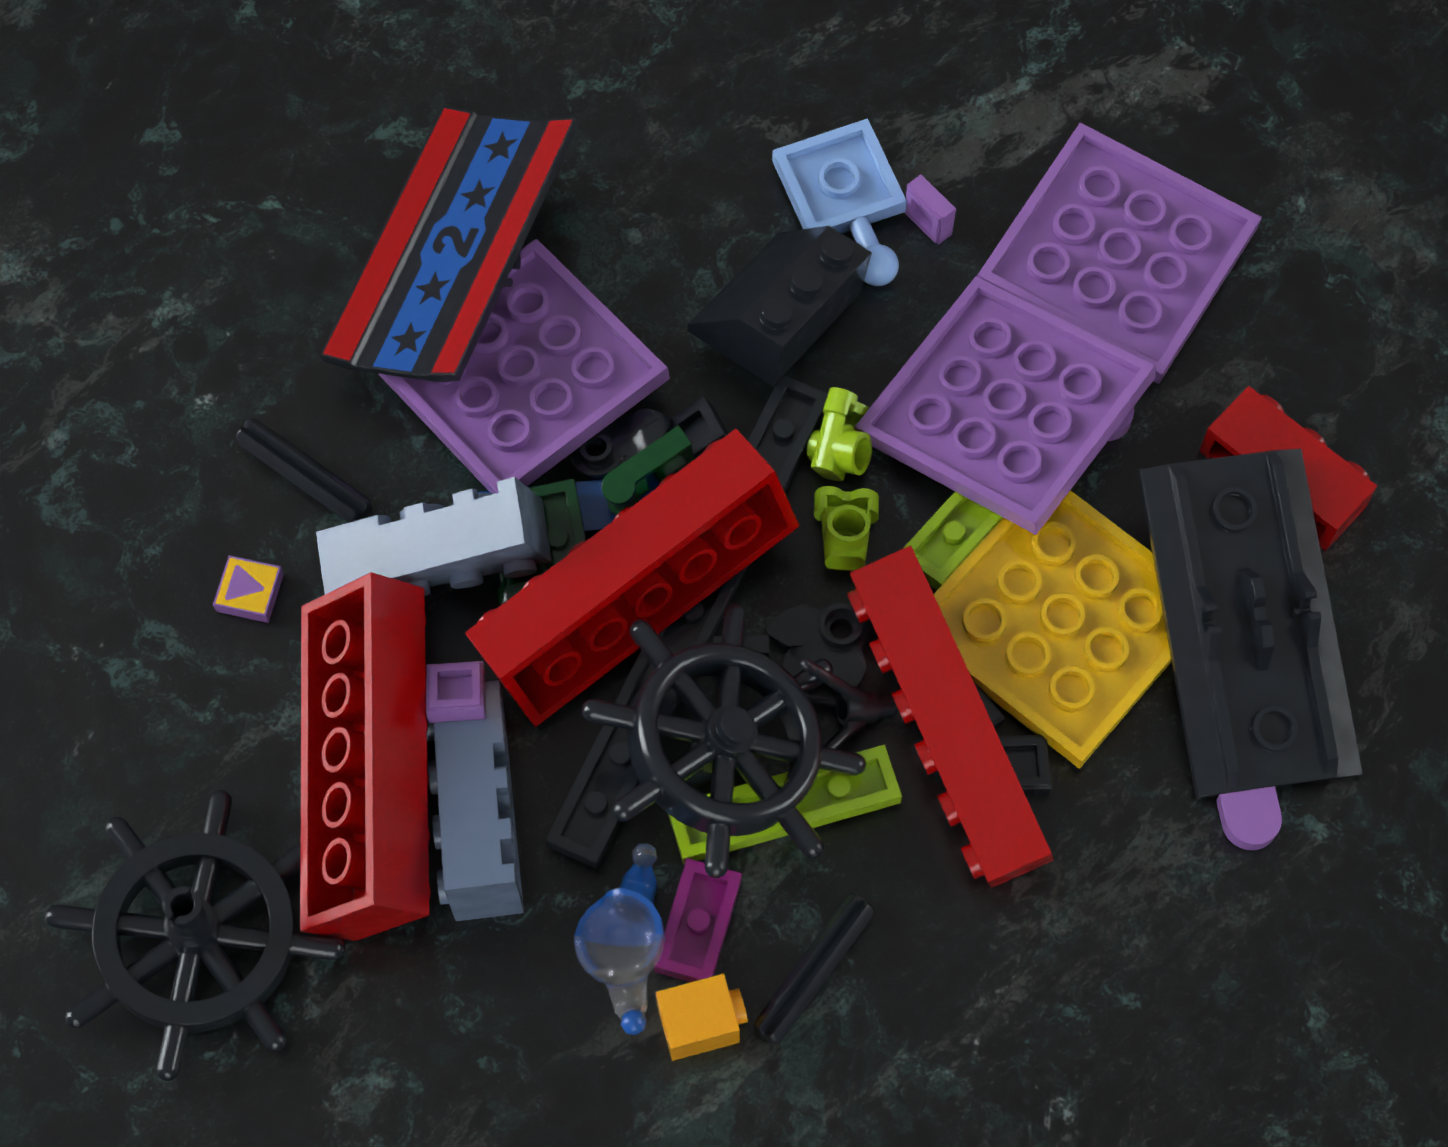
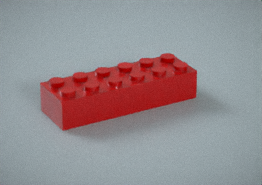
M734 429L724 438L709 444L699 457L679 472L664 478L655 490L634 506L620 511L610 524L590 539L575 545L565 558L545 573L530 579L521 591L500 607L486 612L476 625L465 632V635L534 727H536L639 649L629 634L630 626L634 621L646 620L656 633L659 634L797 529L799 523L775 470L737 429Z
M373 572L301 606L300 931L358 941L429 916V899L431 894L428 855L430 833L428 828L427 791L429 777L427 773L428 722L426 719L427 668L425 664L426 615L424 588Z

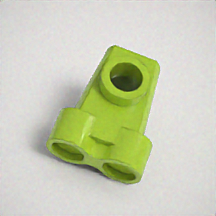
M837 387L829 389L822 411L825 415L821 430H814L810 435L807 444V456L812 461L811 468L821 477L833 481H843L846 473L862 475L866 471L871 460L872 441L868 433L855 430V426L869 410V407L858 402V396L853 392Z
M834 486L818 488L814 493V517L822 523L826 567L828 569L852 571L864 567L870 525L877 522L879 518L878 493L866 488L857 489L852 492H845Z

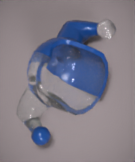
M649 843L638 844L632 851L634 864L623 876L619 888L606 892L603 897L587 909L578 921L574 935L576 957L585 972L598 982L606 984L614 1011L622 1019L620 1025L625 1033L637 1035L645 1029L647 1020L644 1014L648 1007V975L661 960L665 945L663 920L653 905L658 885L652 865L657 860L656 849Z

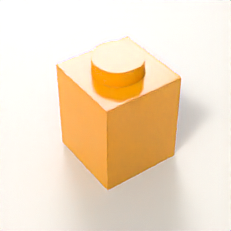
M724 974L656 992L657 1007L672 1061L740 1043L739 1025L748 1022L747 1014L739 988L728 990Z

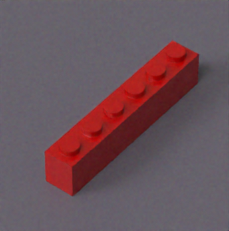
M910 545L851 572L850 575L856 589L848 592L847 596L860 624L867 620H871L879 639L870 642L869 645L882 673L893 669L901 689L891 694L904 723L907 724L916 720L924 740L915 743V748L927 774L930 775L938 771L947 791L937 795L950 826L962 823L970 844L961 847V851L974 879L985 875L989 885L993 888L1054 861L1051 850L912 546Z

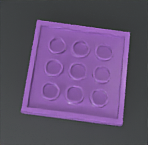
M1079 123L977 277L1154 364L1156 367V378L1153 381L1159 384L1256 232L1262 217L1102 133Z
M537 239L520 250L521 267L519 270L512 269L508 278L513 279V285L511 287H503L460 381L433 382L379 374L490 493L494 494L498 493L497 481L516 477L524 485H530L670 379L668 367Z
M975 276L857 423L855 430L868 433L871 437L872 447L1037 535L1156 378V367L1154 364Z

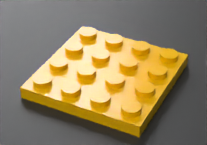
M1071 490L1037 535L1002 518L934 593L972 680L982 688L990 699L1033 733L1044 736L1048 745L1079 769L1172 662L1152 552Z

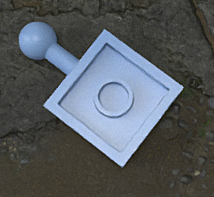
M868 118L772 150V162L802 228L830 226L840 233L851 231L855 242L872 252L864 281L873 286H883L890 283L897 275L899 261L891 248L879 244L871 223L906 212L907 201Z

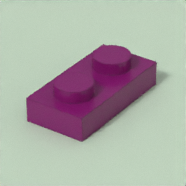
M686 859L664 932L665 943L664 939H662L654 965L655 973L687 982H694L714 976L742 882V873L727 869V873L723 877L714 879L705 872V863Z

